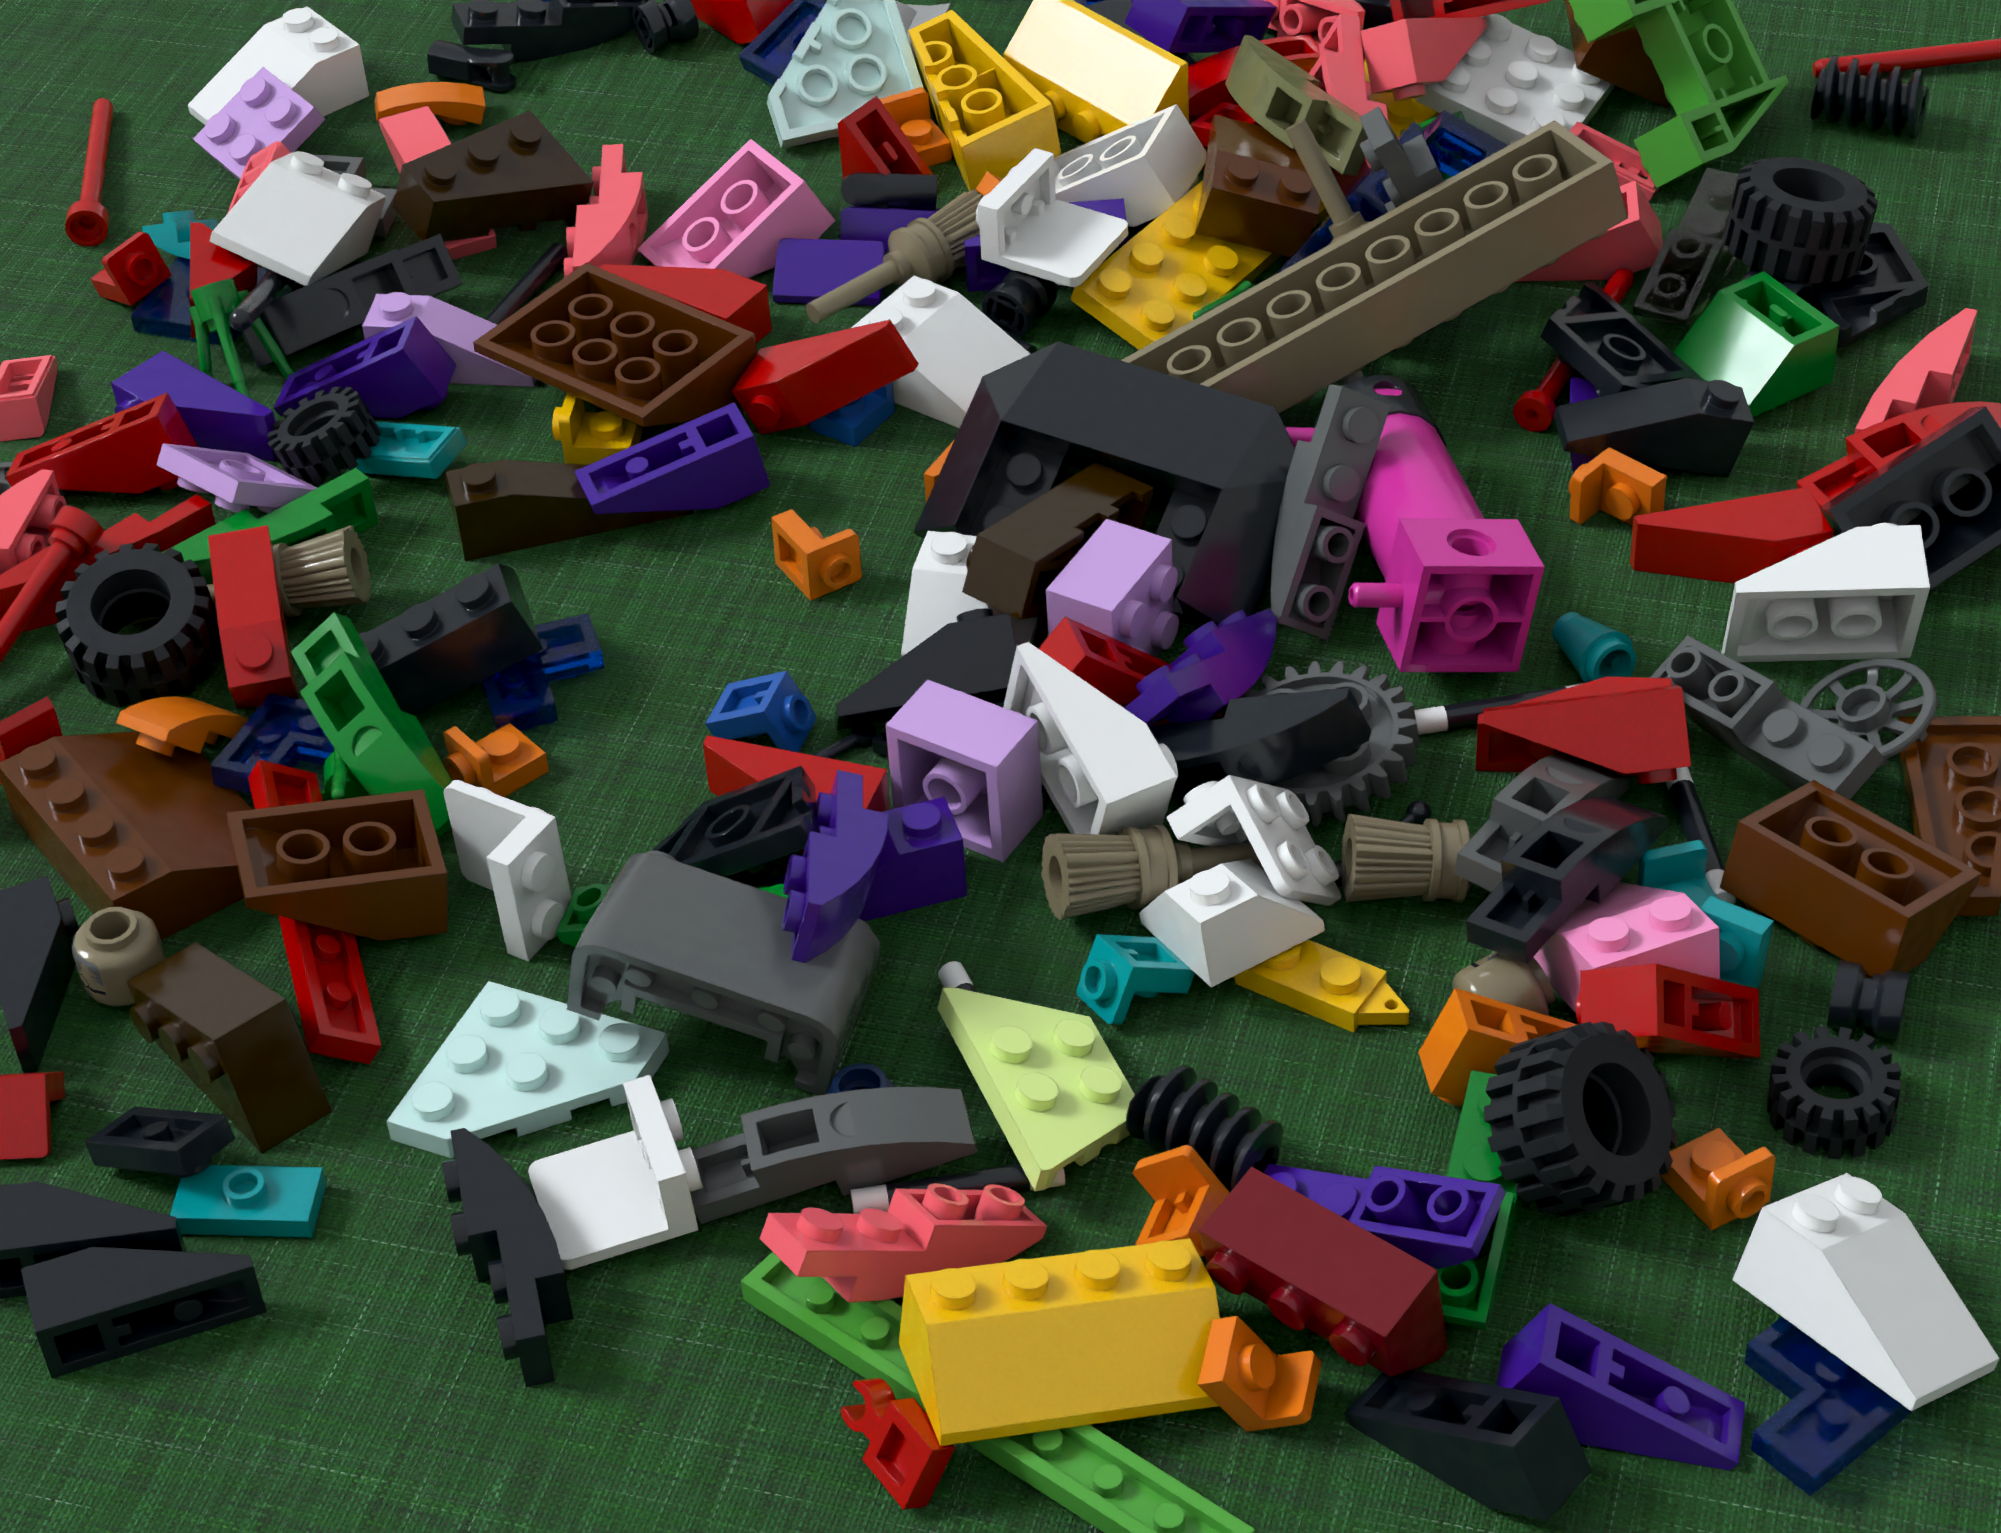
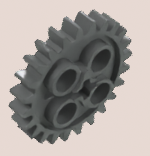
M1313 661L1309 666L1307 674L1299 675L1292 666H1288L1285 669V680L1278 682L1274 678L1264 675L1262 676L1264 686L1262 691L1258 692L1248 689L1242 695V698L1349 688L1372 730L1369 741L1310 772L1272 785L1288 789L1300 799L1313 827L1319 826L1323 813L1332 812L1338 821H1345L1346 807L1352 805L1365 813L1369 812L1368 797L1372 794L1384 799L1392 797L1389 781L1405 783L1408 780L1405 766L1417 763L1415 747L1420 745V738L1413 703L1406 702L1404 689L1401 686L1390 689L1388 675L1382 674L1370 680L1368 668L1365 665L1360 666L1350 675L1345 674L1343 661H1338L1330 672H1321L1318 662Z

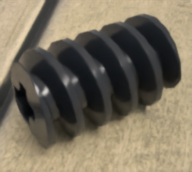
M1832 55L1818 77L1813 94L1810 117L1812 120L1816 119L1824 108L1826 120L1828 123L1834 124L1839 121L1845 111L1848 126L1857 127L1866 115L1867 127L1871 131L1879 130L1887 118L1888 131L1893 135L1899 134L1908 122L1909 135L1911 138L1916 139L1925 119L1929 89L1923 85L1922 70L1916 69L1910 81L1903 83L1901 66H1895L1886 80L1881 77L1879 62H1874L1868 74L1864 76L1860 72L1859 59L1854 58L1846 72H1841L1838 55Z
M1181 1065L1172 1070L1167 1076L1156 1075L1150 1078L1139 1088L1129 1103L1126 1114V1129L1132 1137L1145 1140L1151 1149L1159 1153L1184 1145L1191 1146L1229 1193L1251 1167L1264 1173L1268 1164L1277 1165L1279 1148L1284 1132L1281 1123L1276 1120H1267L1261 1124L1262 1115L1257 1108L1246 1106L1239 1110L1240 1101L1236 1095L1224 1092L1218 1096L1216 1083L1210 1079H1201L1196 1082L1197 1075L1190 1066Z

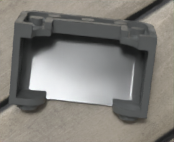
M648 851L646 853H636L630 856L586 925L573 952L567 1010L599 1021L608 1003L622 1000L621 1010L634 1014L640 998L766 1040L767 1047L764 1059L778 1063L782 1053L797 1068L798 1074L794 1083L795 1088L816 1095H825L832 1084L877 968L881 951L880 941L872 932L870 926L858 918L847 934L826 952L806 963L793 961V933L782 931L787 898L678 862L674 857L664 852Z

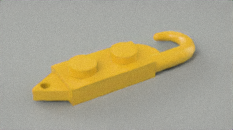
M1306 940L1233 976L1235 984L1353 1033L1359 1025L1409 1024V1009L1386 983L1387 971L1311 940Z

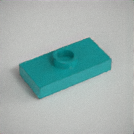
M376 422L381 432V435L377 436L379 442L377 446L369 447L372 453L366 459L358 458L356 460L359 465L355 468L362 473L437 479L468 443L459 427Z
M210 1165L195 1175L181 1178L170 1216L177 1218L181 1234L312 1238L327 1185L323 1167Z

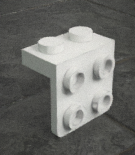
M1034 148L1017 166H1014L1008 175L989 194L983 196L976 210V223L980 229L982 260L1004 266L1013 271H1020L1043 278L1062 286L1076 287L1081 285L1128 236V223L1126 220L1057 200L1054 153Z
M1228 775L1219 782L1210 781L1192 789L1183 798L1185 805L1166 817L1178 840L1210 847L1251 843L1272 886L1284 898L1330 906L1341 899L1340 891L1335 883V880L1339 878L1338 870L1328 853L1322 847L1315 845L1305 826L1309 822L1308 813L1300 799L1288 789Z
M453 780L444 789V798L461 872L467 880L494 891L507 953L529 962L548 940H552L557 936L555 932L572 898L556 818L539 808L528 807L494 794L486 788L476 787L460 780Z
M650 1075L623 1083L634 1131L534 1161L529 1166L528 1173L534 1194L556 1240L563 1269H575L698 1231L690 1194L692 1191L702 1189L696 1161L690 1147L677 1150L675 1142L684 1139L676 1106L672 1098L660 1102Z

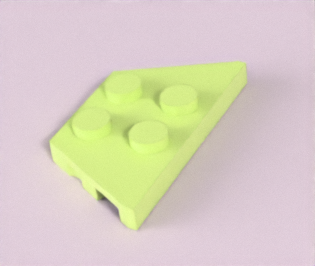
M955 987L942 988L937 1009L1034 1191L1045 1190L1052 1186L1057 1171L1074 1161L1078 1165L1083 1166L1098 1156L1103 1146L1117 1144L1130 1135L1126 1129V1114L1129 1103L1135 1094L1091 1017Z

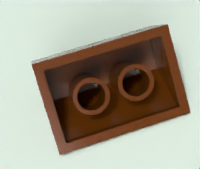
M1812 780L1738 821L1720 888L1742 900L1750 910L1768 915L1797 932L1799 937L1805 942L1822 947L1845 961L1862 964L1867 971L1866 977L1872 979L1874 973L1881 975L1889 969L1907 973L1922 964L1977 887L1982 873L1817 781Z

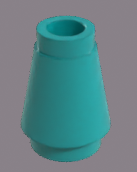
M1577 612L1566 613L1556 621L1552 631L1553 640L1559 645L1585 683L1607 676H1631L1636 665V654L1633 650L1632 642L1627 635L1581 616Z

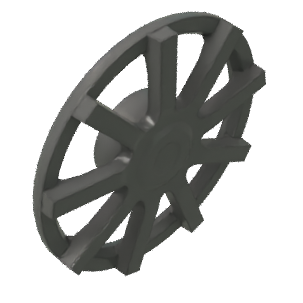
M1886 658L1860 661L1831 673L1807 693L1800 705L1832 723H1838V726L1860 738H1868L1869 743L1876 746L1884 759L1878 767L1880 768L1888 765V758L1905 750L1915 741L1923 742L1928 736L1926 729L1935 715L1936 708L1939 707V699L1932 680L1923 670L1902 660ZM1882 669L1904 671L1903 677L1887 692L1879 687ZM1867 670L1866 684L1846 690L1839 682V680L1847 676ZM1919 682L1921 684L1923 696L1894 703L1916 683ZM1826 689L1838 699L1836 710H1819L1810 707L1815 699ZM1921 711L1913 724L1893 719L1897 716ZM1886 730L1900 736L1882 746L1879 734L1881 731Z

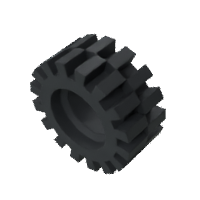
M339 386L333 387L329 394L325 390L316 392L315 399L311 401L307 397L299 401L300 407L296 410L289 408L283 413L285 420H276L272 425L274 431L269 432L267 436L269 440L267 443L285 472L309 484L313 481L316 486L324 484L327 476H331L332 480L341 476L340 471L346 467L350 470L357 467L359 464L356 460L358 458L366 459L372 453L369 447L377 446L379 442L377 436L381 435V432L358 392L354 391L351 387H346L342 390Z
M1825 1026L1815 1027L1813 1039H1810L1803 1030L1793 1035L1792 1045L1784 1041L1778 1047L1777 1057L1773 1056L1766 1105L1767 1112H1771L1770 1123L1774 1130L1784 1128L1782 1139L1792 1146L1801 1138L1804 1140L1803 1152L1815 1156L1818 1146L1828 1148L1827 1158L1840 1159L1842 1148L1848 1147L1852 1158L1864 1155L1866 1143L1875 1150L1883 1144L1884 1135L1890 1137L1894 1129L1902 1083L1900 1081L1901 1070L1898 1062L1891 1063L1892 1053L1885 1046L1873 1051L1875 1038L1864 1033L1859 1042L1851 1040L1852 1029L1840 1027L1838 1037H1829L1828 1028ZM1822 1085L1838 1086L1851 1091L1857 1096L1849 1099H1832L1819 1095L1810 1088Z

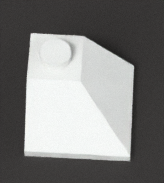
M927 531L912 568L901 657L948 623L957 622V615L963 612L989 608L993 610L994 615L1006 614L962 592L968 571L966 567L967 557L972 546L975 544L977 536L962 535L956 532ZM1010 615L1016 646L1026 642L1033 644L1042 616L1019 620Z
M1252 859L1222 863L1209 870L1199 872L1191 879L1164 891L1139 913L1141 924L1210 987L1325 931L1324 921L1300 900L1280 896L1272 886L1265 870Z

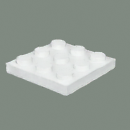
M1491 14L1482 16L1485 17L1487 28L1445 81L1424 86L1426 95L1415 98L1416 102L1441 114L1448 111L1450 114L1461 110L1468 127L1509 146V141H1518L1554 120L1569 131L1576 122L1587 125L1612 92L1615 85L1577 69L1574 52L1558 45L1551 38L1537 35L1517 26L1504 16Z

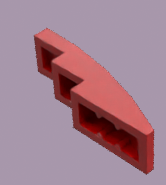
M196 494L150 522L134 513L105 530L90 554H82L78 560L71 559L23 632L59 623L55 610L56 602L63 601L60 591L66 581L77 580L74 571L82 563L90 566L96 562L94 555L104 550H107L109 555L120 552L119 545L133 543L134 549H142L145 543L159 544L162 553L170 547L216 524L211 503ZM51 545L0 575V620Z

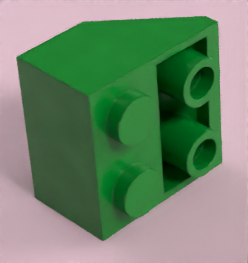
M1763 271L1719 290L1673 353L1705 381L1724 380L1735 386L1742 387L1752 417H1755L1833 382L1839 325Z

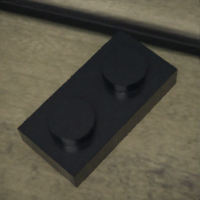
M134 1106L87 1139L85 1144L94 1166L126 1169L130 1173L143 1171L172 1174L175 1178H184L195 1175L209 1167L213 1161L212 1156L234 1141L235 1137L226 1115Z

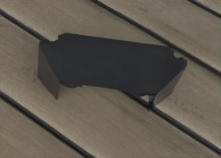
M1056 342L982 376L914 532L916 536L925 538L927 531L956 532L962 535L977 536V534L1061 484L1069 466L1084 470L1098 462L1154 487V493L1170 497L1155 534L1172 539V563L1178 572L1177 583L1173 592L1174 614L1178 616L1180 622L1199 628L1210 621H1214L1218 625L1237 611L1243 610L1248 617L1255 614L1271 578L1278 515L1295 447L1276 408L1062 342Z

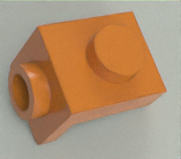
M1184 1145L1139 1160L1133 1175L1155 1200V1203L1135 1245L1190 1238L1199 1256H1203L1204 1252L1199 1230L1229 1195V1191L1191 1146Z

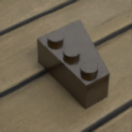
M529 110L403 164L393 208L421 241L441 234L443 241L483 237L489 235L490 229L516 225L520 232L536 230L537 223L564 220L566 225L569 226L576 224L577 205H588L594 182Z
M1095 462L977 534L975 544L972 546L967 557L966 567L968 571L962 592L1004 613H1010L1011 616L1019 620L1047 615L1046 589L1106 519L1143 530L1154 487Z
M196 942L126 981L136 1003L135 1006L130 1008V1015L141 1036L148 1043L155 1041L262 1154L332 1112L288 1003L281 995Z

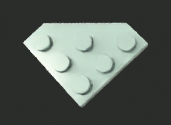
M827 0L815 22H812L794 51L793 57L781 78L777 79L768 94L767 106L781 149L839 136L837 123L876 96L881 99L919 87L924 88L896 1Z
M488 981L388 1118L387 1126L390 1138L393 1141L448 1158H454L451 1130L465 1128L482 1139L515 1128L519 1137L572 1120L570 1110L608 1099L611 1107L626 1103L627 1099L623 1083L650 1075L651 1078L654 1076L670 1052L667 1033L604 1014L601 1015L598 1021L567 1010L566 1003Z

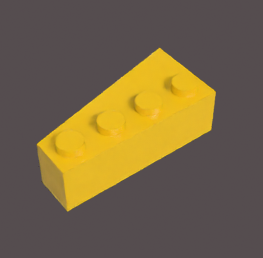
M953 10L908 30L916 66L923 87L929 95L930 106L942 132L951 143L952 155L969 192L972 189L976 190L987 171L1004 179L1014 166H1017L1034 148L1054 153V158L1061 155L1052 103Z

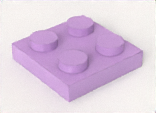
M262 67L242 85L240 91L217 114L207 121L205 127L193 140L240 181L243 171L253 154L276 141L282 142L293 153L326 119L314 106L265 67Z
M163 443L157 461V466L178 476L177 485L203 494L212 493L216 495L214 502L216 505L234 512H240L244 509L249 511L250 506H257L258 509L271 513L317 488L249 453Z

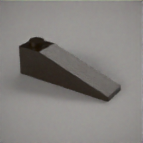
M500 460L490 463L470 464L465 468L446 471L445 475L446 490L465 561L694 514V510L595 514L574 472L587 466L581 464Z

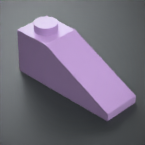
M402 292L376 294L362 326L365 340L417 316L457 365L450 383L534 387L537 379L474 351L473 342L497 326V324L432 296L408 295Z

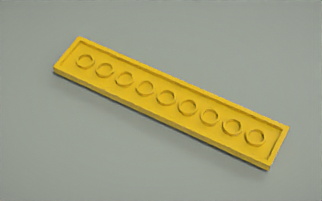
M1365 58V62H1364L1365 81H1367V82L1370 83L1369 74H1368V68H1367V63H1366V58ZM1372 90L1370 92L1369 100L1387 104L1388 122L1398 139L1401 130L1441 115V113L1416 102L1415 98L1394 101L1393 93L1372 94ZM1203 180L1101 263L1081 285L1074 287L1070 299L1072 302L1138 350L1193 321L1194 312L1236 290L1243 281L1251 282L1281 256L1196 234ZM1321 198L1319 214L1314 227L1329 215Z

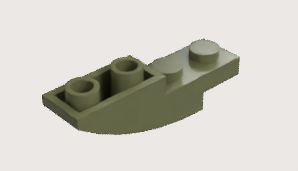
M1244 35L1225 82L1234 100L1259 125L1292 149L1295 148L1285 130L1305 119L1329 166L1342 175L1357 176L1365 158L1360 143L1368 139L1359 119L1361 115L1318 87L1320 80L1253 36Z

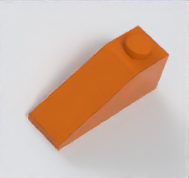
M1454 988L1418 1052L1430 1092L1448 1104L1463 1107L1471 1070L1497 1075L1494 1066L1501 1056L1510 1053L1511 1047L1533 1038L1576 1026L1577 1024Z

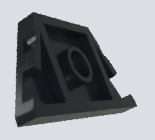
M1873 222L1863 260L1860 269L1855 271V275L1850 278H1841V281L1832 283H1811L1814 288L1812 306L1839 325L1837 348H1843L1925 305L1928 293L1927 282L1892 225Z
M1593 281L1586 282L1578 297L1572 296L1565 302L1563 309H1558L1549 318L1540 336L1557 352V357L1563 364L1577 370L1594 385V391L1599 397L1684 378L1704 380Z
M799 766L707 800L696 808L677 830L664 838L652 851L664 852L674 857L678 862L722 877L744 871L747 875L759 872L774 859L805 849L809 832H817L815 785L803 767Z

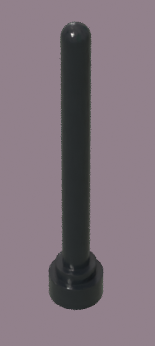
M269 269L264 277L232 311L229 317L230 325L237 331L247 330L285 285H296L299 283Z

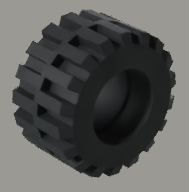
M1787 157L1756 160L1751 162V165H1745L1740 170V174H1738L1723 233L1724 245L1729 247L1728 251L1734 257L1742 260V263L1761 272L1765 271L1773 277L1795 282L1801 280L1806 283L1841 281V278H1850L1855 275V271L1860 269L1878 200L1875 199L1873 190L1865 186L1863 181L1846 171L1822 162Z
M133 543L119 545L120 552L109 555L107 550H104L94 555L96 562L90 566L82 563L74 571L77 580L64 583L60 591L63 601L56 602L55 614L59 622L56 626L75 674L81 684H86L89 693L97 699L106 696L110 705L121 708L126 700L131 701L132 705L149 699L171 697V695L180 691L186 696L196 689L194 681L197 678L207 679L213 671L210 661L219 660L222 648L219 642L220 634L217 612L204 576H201L199 567L191 559L184 561L182 553L171 547L164 553H161L159 544L145 543L142 549H134ZM146 617L162 618L155 626L141 633L132 635L117 634L123 627L135 620Z
M1591 1021L1518 1043L1510 1048L1509 1054L1501 1056L1494 1066L1497 1076L1488 1079L1485 1091L1490 1097L1491 1103L1484 1106V1122L1490 1124L1492 1136L1487 1137L1492 1153H1498L1501 1160L1498 1168L1505 1180L1513 1179L1516 1183L1515 1193L1525 1202L1535 1200L1536 1208L1540 1212L1548 1215L1558 1213L1560 1217H1571L1644 1198V1194L1654 1192L1661 1184L1660 1175L1666 1174L1670 1170L1673 1160L1669 1149L1676 1147L1677 1132L1672 1128V1118L1676 1117L1674 1101L1668 1100L1665 1090L1669 1085L1663 1072L1658 1073L1653 1066L1655 1058L1646 1047L1637 1048L1636 1037L1625 1029L1616 1032L1613 1024L1603 1021L1592 1024Z

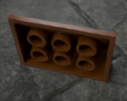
M588 263L583 264L473 342L475 352L643 427L692 421L734 402L739 406L740 403L731 391L757 354L755 333Z
M136 731L54 736L0 762V777L14 820L93 914L108 907H123L143 912L154 921L160 939L163 940L244 898L229 833L227 813L253 809L201 753L199 754L176 746L172 757L135 744L140 733Z

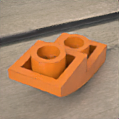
M423 82L392 87L377 92L374 101L376 121L378 122L381 118L428 106L433 114L438 115L441 120L447 123L465 125L467 122L481 125L486 107L483 87L452 82Z
M174 696L149 699L134 704L120 711L116 723L140 732L135 744L172 757L176 746L200 754L204 742L215 745L219 734L243 742L251 719L200 700Z

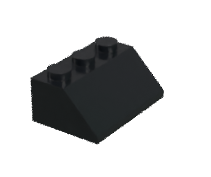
M1987 407L1970 408L1821 506L1820 509L1834 531L1833 535L1837 536L1855 527L1873 526L1879 523H1892L1897 526L1920 525L1930 590L2000 545L2001 428Z
M496 564L479 574L471 575L451 589L424 603L410 607L403 614L368 632L359 634L400 710L414 716L544 649L517 574L512 567Z

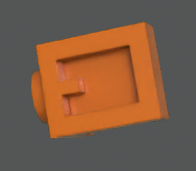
M919 87L880 99L928 167L952 160V148L949 139L930 118L929 95L924 88Z
M1609 447L1589 463L1579 466L1572 475L1568 488L1571 495L1569 519L1582 524L1599 510H1602L1633 526L1634 516L1664 511L1667 476Z
M792 509L771 517L775 564L810 601L861 579L859 536L852 529H846L823 538L816 527L810 528Z
M511 723L477 742L471 740L456 726L443 733L448 757L444 758V767L452 781L460 780L476 787L486 788L494 794L506 797L549 772L546 753Z
M1717 1128L1670 1151L1669 1153L1673 1160L1668 1173L1660 1175L1712 1231L1736 1218H1748L1757 1213L1766 1203L1770 1202L1776 1157L1766 1147H1761L1745 1155L1720 1128Z
M1238 1316L1213 1319L1197 1385L1246 1432L1307 1423L1311 1418L1322 1361L1310 1350L1276 1355Z

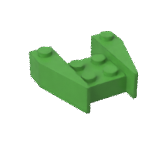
M1568 0L1573 10L1574 19L1582 29L1588 43L1636 27L1642 39L1643 49L1652 60L1664 86L1665 96L1673 106L1677 116L1634 140L1641 155L1642 165L1650 175L1655 188L1687 177L1732 153L1789 83L1786 75L1769 80L1733 0Z

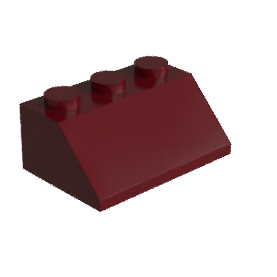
M1254 1167L1247 1171L1199 1230L1206 1269L1219 1286L1236 1295L1246 1292L1268 1305L1274 1316L1290 1328L1303 1330L1306 1327L1327 1339L1339 1355L1354 1365L1365 1366L1368 1363L1392 1377L1438 1361L1448 1349L1438 1270Z

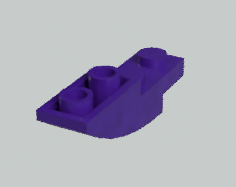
M1270 608L1248 617L1243 610H1240L1227 617L1218 625L1214 621L1204 624L1184 639L1183 644L1188 649L1169 666L1164 665L1156 669L1136 685L1141 695L1124 709L1145 722L1147 726L1168 719L1170 723L1211 720L1228 706L1229 699L1239 698L1264 672L1275 642L1277 617Z
M837 770L831 794L820 792L816 801L817 832H809L803 856L792 854L790 857L783 888V894L788 895L783 915L782 931L793 933V961L806 963L826 952L853 927L866 905L886 838L889 814L863 808V775Z
M1268 1164L1264 1174L1434 1269L1458 1265L1478 1256L1506 1194L1500 1184L1374 1166L1369 1179Z

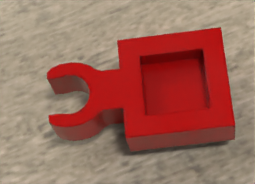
M882 1378L855 1380L853 1386L862 1394L865 1404L842 1406L840 1411L846 1425L855 1432L864 1433L870 1441L862 1460L903 1510L927 1507L955 1446L953 1444L939 1445L927 1413L914 1398L895 1400L893 1390Z

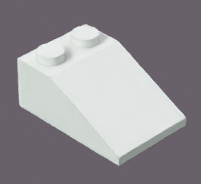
M308 6L289 10L281 18L265 24L188 104L189 113L205 125L212 116L217 114L240 91L242 85L248 79L252 78L262 67H265L314 106L324 117L369 97L360 44Z
M1175 104L1054 158L1056 199L1067 203L1124 199L1128 227H1135L1152 219L1155 220L1199 181L1198 174L1206 162L1207 152L1179 106Z
M296 151L272 161L212 231L209 242L307 286L368 253L387 196L372 190V184L360 176L349 173L340 175L323 167L324 162L320 158L306 152Z
M917 276L911 277L851 327L854 328L890 319L919 363L915 371L893 381L894 403L957 428H960L982 376L1030 355L1026 349L959 292Z
M1879 523L1873 526L1855 527L1735 582L1721 653L1737 662L1910 658L1930 590L1921 526H1897L1892 523Z
M1029 642L1016 646L1003 708L1038 720L1041 782L1071 834L1118 835L1124 827L1134 826L1138 829H1145L1152 824H1163L1174 785L1178 778L1177 764L1170 749L1163 743H1157L1145 722Z
M1845 1173L1762 1207L1732 1280L1907 1409L1913 1411L1995 1370L2000 1358L1908 1216L1882 1198V1194L1876 1186L1864 1179L1852 1177Z

